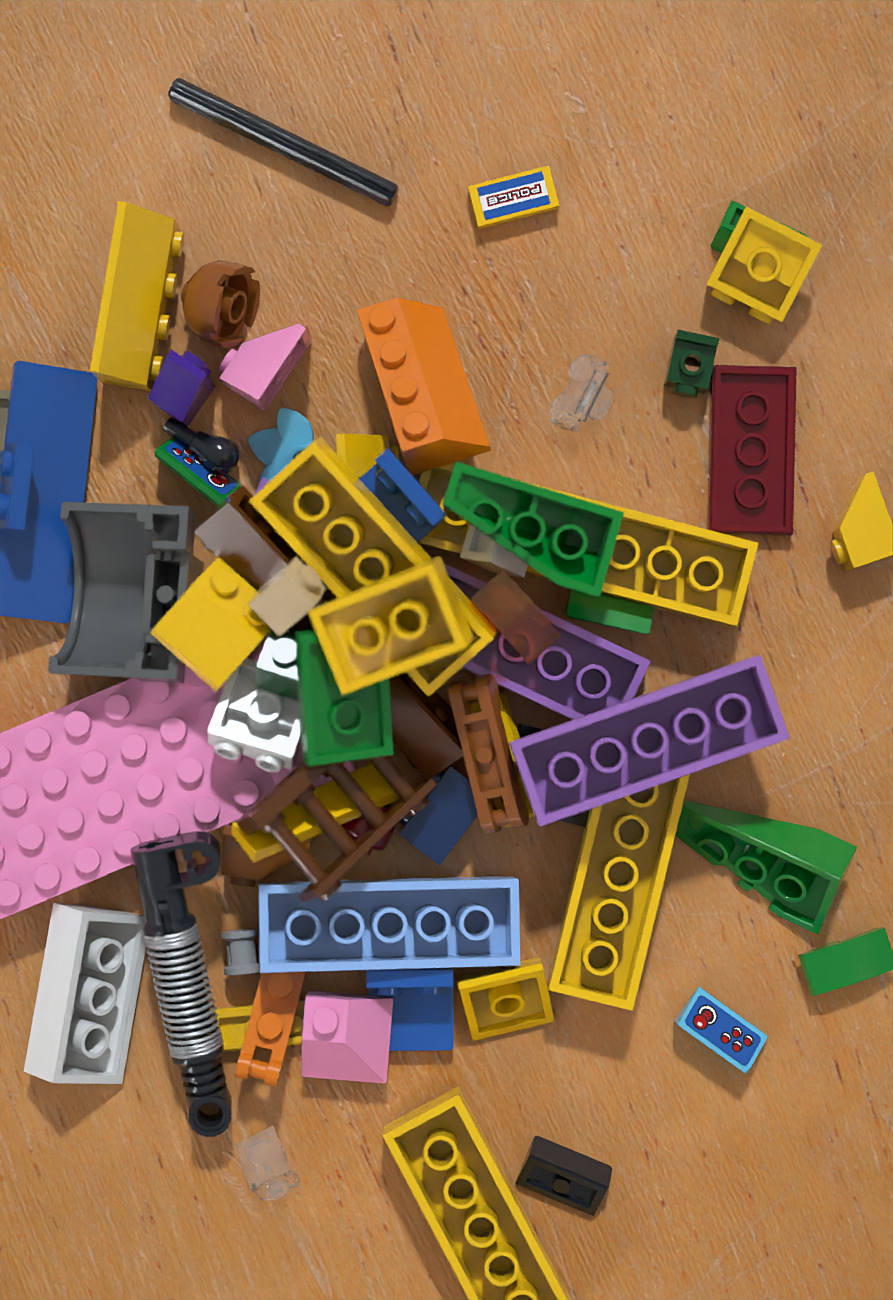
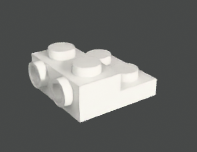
M246 658L225 683L208 730V745L215 746L214 752L226 759L236 760L240 754L256 759L255 764L268 772H280L281 767L291 770L302 739L300 698L298 697L296 701L256 688L258 662Z

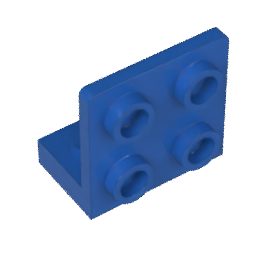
M387 449L375 459L376 464L360 480L418 543L447 517L445 512L393 453Z
M453 967L366 970L368 995L394 997L389 1051L452 1050L454 1048Z

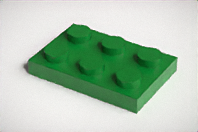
M316 630L295 632L304 763L308 766L393 755L389 677L342 695Z

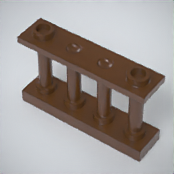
M388 756L367 758L400 798L383 814L344 767L346 761L308 766L303 760L237 820L236 824L246 835L260 830L265 834L270 832L312 882L298 895L299 899L303 903L317 898L324 901L341 887L342 884L338 879L406 814L411 817L428 804L430 800L426 795L437 786L434 780L431 778L412 786ZM322 774L325 778L330 776L371 825L355 842L313 793L316 788L312 783ZM291 802L295 806L300 804L340 851L341 855L325 870L283 821L285 815L282 811Z

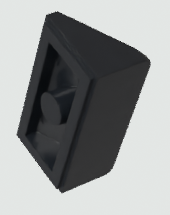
M535 1136L515 1184L594 1216L609 1188L612 1167L555 1142Z

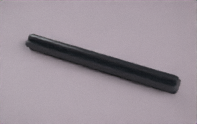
M176 78L169 89L168 96L171 101L376 202L390 206L397 195L398 186L395 183L181 78Z

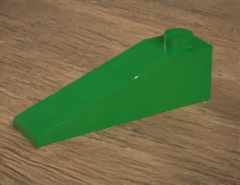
M457 461L454 463L443 501L445 507L556 585L600 597L624 512Z
M686 801L683 805L675 834L676 837L712 865H723L738 876L737 884L747 892L753 888L771 902L768 908L779 917L819 935L857 849V846L817 828Z

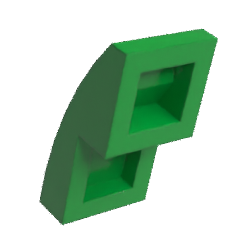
M885 927L874 928L843 941H833L798 955L811 996L843 988L893 970V951Z

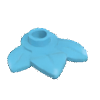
M281 408L277 416V428L263 429L248 437V443L254 454L267 465L262 471L259 483L262 477L271 481L314 441L311 423L299 412L289 408Z

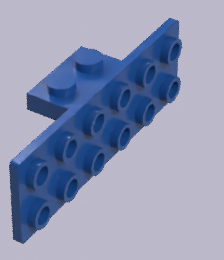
M16 361L13 364L4 451L2 450L0 453V616L57 623H69L71 620L74 597V561L70 536L66 525L60 519L63 502H84L97 378L91 372L25 361Z

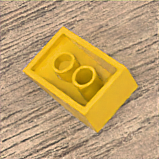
M440 556L395 573L308 611L342 695L465 649L473 640Z

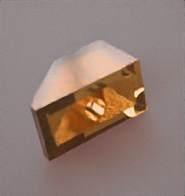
M504 569L471 598V602L528 665L561 636L536 604Z

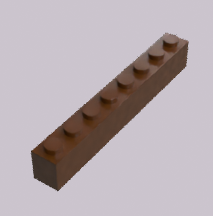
M241 485L212 509L194 532L200 537L202 544L208 551L216 554L217 557L222 559L258 591L262 585L295 557L304 565H307V563L251 504L249 500L253 495L244 485ZM322 580L321 582L326 587V590L314 608L338 598ZM309 613L305 614L288 629L291 635L295 636V632L315 630ZM404 671L389 677L392 740L405 754L408 762L414 768L419 769L428 779H431L463 756L452 708L436 691L428 697Z

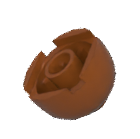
M218 260L201 266L192 275L190 280L184 284L181 292V301L183 303L185 320L199 338L225 348H233L242 342L244 337H240L238 334L241 332L244 322L246 326L252 327L260 301V283L252 279L251 273L255 272L252 267Z

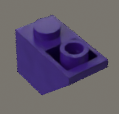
M171 349L148 399L155 406L188 427L216 387L209 377L212 371L207 368L206 363L186 350L180 356Z

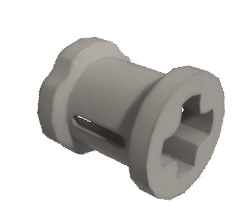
M258 928L234 929L221 932V939L226 941L228 966L224 967V975L260 972L255 947V937L259 935Z

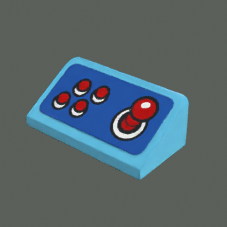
M699 986L674 1020L678 1026L745 1074L752 1067L768 1037Z

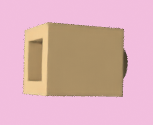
M295 557L260 587L249 603V606L278 636H281L307 614L309 610L316 606L326 587L322 584L320 576L312 567L304 565Z

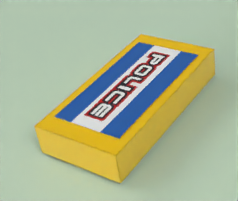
M549 165L468 186V193L478 230L559 209L560 206Z

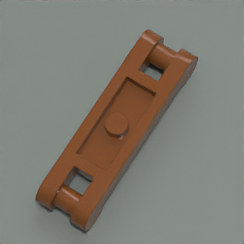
M486 674L478 676L476 682L467 684L462 680L449 684V699L483 832L486 834L498 832L502 826L511 825L513 828L526 826L529 823V813L521 797L497 699L498 685L494 676ZM479 699L481 711L472 713L471 700ZM502 796L505 808L497 809L493 798Z

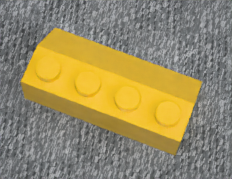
M118 201L90 372L102 384L151 391L164 363V357L158 356L161 340H167L169 336L171 316L165 315L168 298L174 299L176 294L178 276L172 273L174 258H181L184 233L179 232V226L174 218L122 201Z

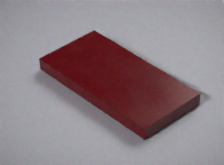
M713 365L710 386L707 530L734 535H793L797 367Z

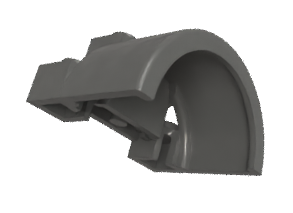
M63 502L61 504L60 519L66 525L72 545L74 597L68 633L58 654L49 656V672L64 675L128 677L149 682L184 683L185 664L152 636L150 632L204 572V563L193 555L196 512L189 506Z

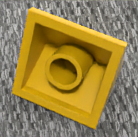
M540 957L520 961L519 966H498L458 976L459 991L473 1041L555 1022Z

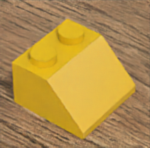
M218 557L152 629L150 634L214 691H217L268 635L271 628L249 606V603L258 591Z

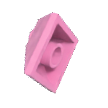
M296 324L244 342L238 351L231 349L220 364L219 370L223 373L219 379L223 385L265 412L311 344L307 329L300 324Z
M309 990L305 997L301 1077L386 1084L394 997Z

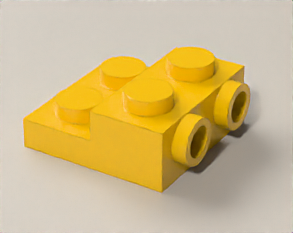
M746 206L706 284L713 287L711 295L730 305H733L737 299L751 307L748 314L767 324H771L773 318L783 322L822 244Z

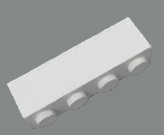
M53 903L24 1072L51 1083L122 1084L146 951L142 930L146 923L145 915L90 905Z

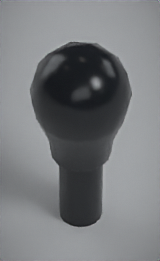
M172 417L165 423L163 432L187 445L189 451L197 456L210 472L226 474L237 466L239 450L232 440L222 436L210 435L203 431L196 432Z

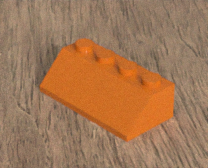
M397 297L358 309L357 312L407 471L411 475H415L491 451L444 308Z

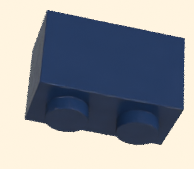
M451 765L446 772L442 770L432 777L437 786L428 794L427 798L430 800L428 804L415 815L410 817L406 814L399 821L404 826L399 835L438 865L443 862L478 816L469 779Z

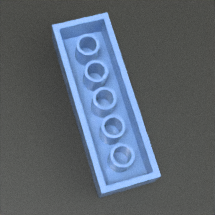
M513 876L339 880L342 884L341 887L326 900L321 901L317 898L304 903L299 899L298 895L312 883L311 881L258 882L260 973L520 965L519 879Z

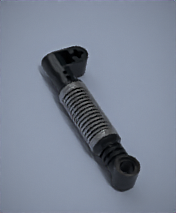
M194 831L143 842L132 847L130 851L146 918V923L142 928L145 945L148 948L146 952L150 955L148 960L151 962L150 968L153 970L151 974L154 976L153 982L156 984L154 988L158 991L156 996L159 998L158 1003L161 1006L160 1011L162 1013L161 1017L164 1020V1031L169 1042V1054L173 1063L178 1065L180 1071H182L181 1078L184 1081L183 1087L186 1091L189 1123L197 1134L205 1137H215L222 1134L231 1122L232 1097L225 1082L223 1065L220 1062V1055L224 1050V1041L221 1028L218 1027L220 1022L216 1019L218 1014L214 1012L216 1010V1007L213 1005L215 1000L211 998L213 992L210 991L212 986L208 983L210 978L206 976L208 971L205 969L207 964L203 962L205 956L202 955L204 950L200 947L202 942L198 940L200 938L199 927L197 926L198 923L194 914L188 911L184 887L206 883L217 875L220 868L221 847L218 840L212 834L205 831ZM182 849L184 861H187V872H179L175 850ZM193 851H201L202 856L206 857L204 864H198L196 858H192ZM207 1103H213L218 1105L221 1110L214 1115H207L200 1110V1107Z

